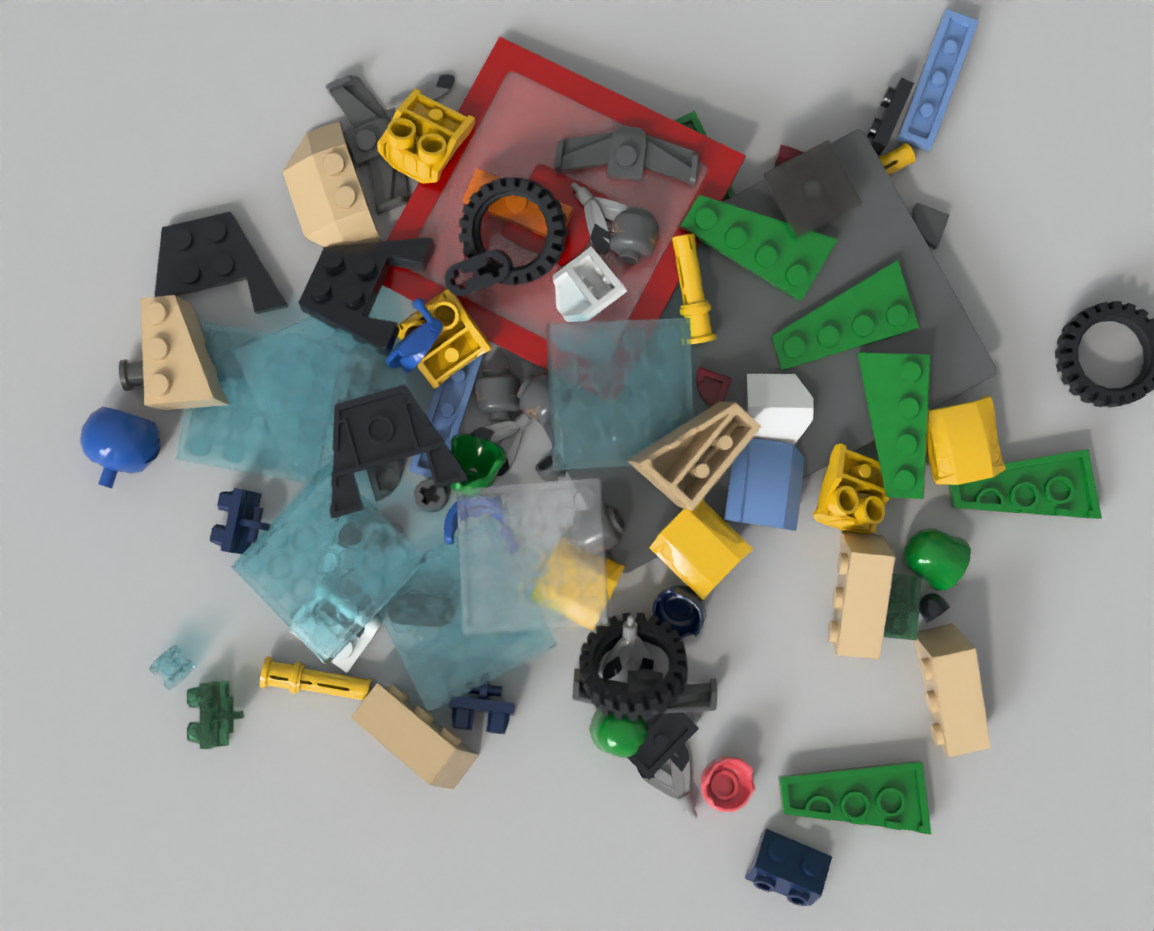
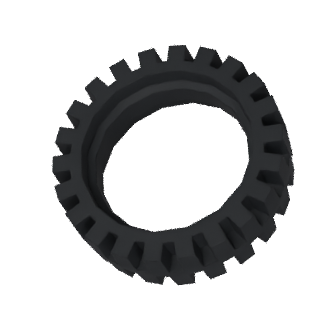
M500 178L481 186L480 190L473 193L469 198L470 202L462 210L464 213L463 218L459 220V227H461L459 241L463 242L464 248L462 251L464 256L471 258L487 252L483 246L480 234L482 218L489 206L498 199L515 195L525 197L538 206L545 217L548 230L545 246L537 258L527 265L513 267L509 278L499 284H526L549 273L561 259V254L565 251L567 244L565 243L568 236V228H566L567 218L561 209L562 205L559 200L555 199L554 194L541 184L525 178ZM491 258L492 263L482 268L483 274L495 272L499 276V269L503 265Z
M1122 301L1103 302L1083 310L1062 329L1063 334L1058 337L1056 343L1059 345V348L1055 350V358H1059V363L1056 364L1057 372H1062L1064 377L1060 379L1064 385L1068 384L1071 387L1070 393L1074 396L1079 395L1081 397L1080 400L1085 403H1094L1093 406L1109 408L1133 403L1154 390V318L1148 319L1147 315L1149 313L1144 309L1136 310V305L1131 303L1122 304ZM1115 321L1126 325L1136 334L1143 348V365L1140 374L1131 384L1122 388L1108 389L1095 384L1085 375L1080 365L1078 347L1082 336L1092 325L1099 322Z
M637 612L636 619H634L638 624L637 635L643 642L660 647L666 653L669 660V668L664 679L652 688L639 692L618 691L607 686L601 680L598 672L603 656L613 649L623 637V623L627 621V617L631 614H622L623 621L620 622L616 616L608 618L609 626H606L603 622L596 626L597 634L591 631L587 636V643L583 642L581 647L579 666L585 692L596 708L600 706L601 711L608 716L613 712L615 719L623 720L624 715L627 714L630 721H638V714H643L644 719L647 720L653 718L652 711L654 710L661 715L666 712V704L672 707L677 702V695H682L684 683L687 684L688 662L683 640L681 641L676 629L672 631L671 625L668 622L664 621L660 625L659 617L651 615L649 621H647L645 613Z

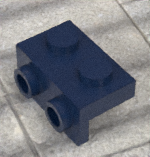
M765 829L761 834L753 864L747 870L745 879L753 882L754 886L766 892L775 891L786 896L787 900L795 905L811 906L822 896L832 856Z

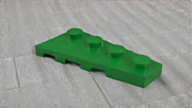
M702 195L696 197L679 228L687 233L695 234V238L797 301H801L838 241L836 238Z
M898 260L772 335L770 338L781 371L917 330L919 325Z
M857 352L886 497L924 499L931 355Z
M1088 449L1004 463L1006 470L995 477L959 485L948 484L952 509L1102 519Z
M921 761L778 776L781 806L784 814L931 834L923 762Z

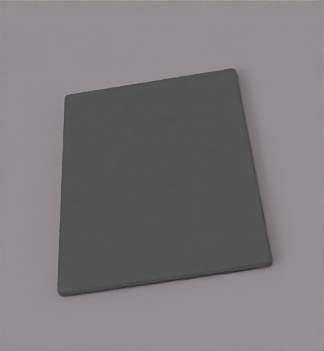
M856 129L723 201L745 210L838 239L801 301L795 300L701 241L696 251L705 301H709L712 308L709 311L712 333L716 334L717 339L685 345L684 339L687 338L684 316L680 315L679 311L681 309L680 306L683 305L679 282L614 405L500 347L514 374L520 379V385L532 374L537 376L541 373H548L570 390L568 403L572 405V408L567 417L560 423L554 421L550 425L543 426L556 452L564 461L566 470L585 506L588 508L602 502L609 507L615 506L620 512L626 526V531L622 533L620 544L609 550L616 563L625 566L623 573H629L658 557L650 549V546L658 535L684 509L673 503L627 460L710 408L702 400L698 392L699 389H697L696 374L698 366L731 377L732 380L724 402L737 403L745 412L747 374H796L813 397L814 404L813 420L794 445L805 457L803 479L829 465L830 454L836 444L847 445L846 449L854 452L875 440L857 352L931 355L929 409L936 408L996 375L997 368L863 130ZM798 163L800 166L808 163L821 164L829 168L837 177L839 197L831 212L827 215L829 220L824 223L821 219L816 222L800 221L792 217L785 208L783 201L784 187L794 171L793 166ZM898 260L919 325L917 330L781 371L770 338L772 335ZM731 465L703 498L722 519Z

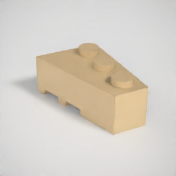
M176 295L141 298L144 404L161 411L230 405L217 378L218 372L215 364L211 362L205 346L207 343L192 304Z
M720 401L627 461L678 507L693 511L761 426L737 403Z
M841 531L840 553L837 561V587H834L832 606L835 608L834 621H830L828 625V642H832L836 655L880 659L895 555L883 535H865Z
M954 624L912 632L926 690L925 700L933 720V724L930 725V731L934 744L936 746L940 745L948 757L991 748L976 648Z
M377 683L351 718L426 783L454 790L479 755L461 742L462 739L457 734L435 722V716L420 705L416 707L407 700L409 695L403 689L393 683L390 687Z

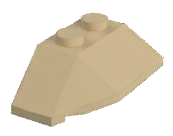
M340 121L307 132L283 170V175L305 238L323 248L382 242Z

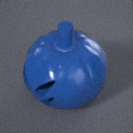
M105 406L90 414L82 427L80 443L83 453L92 462L104 467L98 485L112 489L118 472L130 474L142 472L157 458L161 448V440L158 438V433L160 432L155 422Z

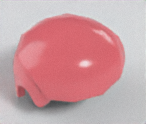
M722 756L709 762L703 770L700 782L702 795L706 803L720 812H735L744 807L756 788L752 775L753 768L737 757Z

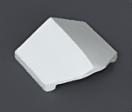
M592 246L553 275L556 290V308L567 322L588 321L627 292L623 284Z
M747 374L746 413L761 426L753 438L795 445L813 420L814 404L811 394L796 374Z

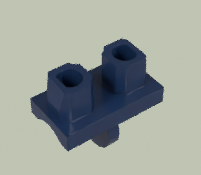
M234 488L233 491L220 492L217 506L218 510L229 512L226 526L215 524L210 535V542L221 546L220 551L249 555L251 542H257L259 529L270 531L271 524L261 522L264 508H260L259 504L262 493Z
M482 674L481 684L467 682L466 693L479 694V699L450 696L449 707L453 709V728L472 730L474 714L477 711L488 713L486 732L505 734L509 725L510 715L514 716L515 703L487 700L488 696L501 697L503 686L489 685L490 674Z

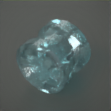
M174 645L164 652L149 668L154 675H160L164 679V686L168 690H171L183 681L196 667L191 660H185L181 655L182 650L178 645Z

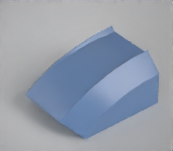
M752 438L731 463L723 516L724 521L796 531L805 457L794 444Z

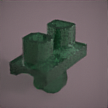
M893 573L883 637L917 641L922 576Z
M229 681L199 683L198 687L188 689L187 704L189 708H200V721L189 722L187 726V740L200 744V749L228 746L229 733H234V719L244 718V710H234V696H229Z

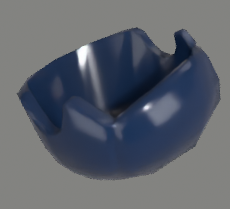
M673 585L657 594L652 606L653 615L659 617L660 625L664 621L668 622L671 625L672 631L676 629L679 633L680 639L693 634L697 636L707 616L705 601L689 586Z

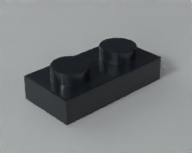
M902 77L895 88L888 87L880 106L885 108L881 119L874 118L867 133V137L872 139V147L879 156L890 140L914 85L913 82Z
M684 712L661 714L647 728L645 743L639 747L635 755L627 758L649 780L699 728Z

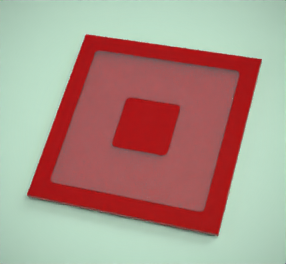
M499 36L458 110V113L466 117L470 115L475 118V124L470 134L457 148L452 158L444 167L438 182L418 183L387 241L426 237L433 238L435 250L427 269L424 272L391 266L382 286L413 302L417 298H422L425 304L448 289L444 280L448 268L458 262L469 259L463 254V242L459 241V234H461L459 220L463 218L464 213L462 210L466 205L462 199L476 168L499 178L519 177L541 184L554 194L555 199L573 207L574 210L567 225L566 248L562 252L559 262L554 265L549 273L530 283L520 285L497 283L471 294L456 296L487 340L614 405L679 284L672 237L689 234L679 228L698 195L721 202L724 200L746 155ZM621 126L639 127L647 135L700 153L696 187H691L690 184L644 169L643 181L608 178V165L564 171L562 174H556L554 164L557 142L560 139L614 132ZM575 182L580 187L585 186L594 197L608 199L628 207L642 208L651 212L653 218L659 224V235L654 254L648 259L640 260L638 264H629L619 260V254L615 253L610 248V245L606 253L599 252L590 238L584 206L574 196L576 192L571 188V184ZM485 213L482 218L480 234L486 251L502 250L506 252L512 259L513 267L527 265L539 256L545 246L546 237L488 213ZM605 219L609 236H611L614 222ZM695 238L696 250H697V248H698L699 244L701 243V241H700L699 239ZM592 246L623 284L627 292L590 320L567 322L556 308V290L553 275ZM459 269V276L455 278V283L457 285L463 284L466 289V282L476 278L473 271L462 274Z

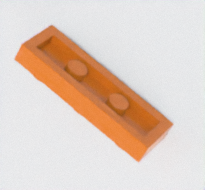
M476 168L463 196V203L468 204L471 195L478 192L481 186L500 178ZM511 195L500 198L490 205L486 211L490 215L547 238L548 230L544 215L536 204L525 197ZM560 202L562 205L561 209L567 218V228L574 210L573 207Z

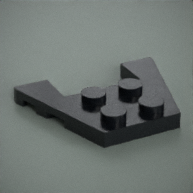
M231 212L162 227L154 297L169 295L179 297V295L247 280L256 314L288 307L286 300L276 287L272 277L265 269Z
M426 237L324 247L298 302L302 312L335 330L339 328L352 335L353 340L363 345L367 343L376 348L377 353L389 357L400 332L397 322L371 318L369 314L390 267L395 266L425 272L435 250L433 238Z
M406 385L335 404L333 473L331 474V519L364 510L355 477L356 472L426 453L436 489L468 480L466 472Z

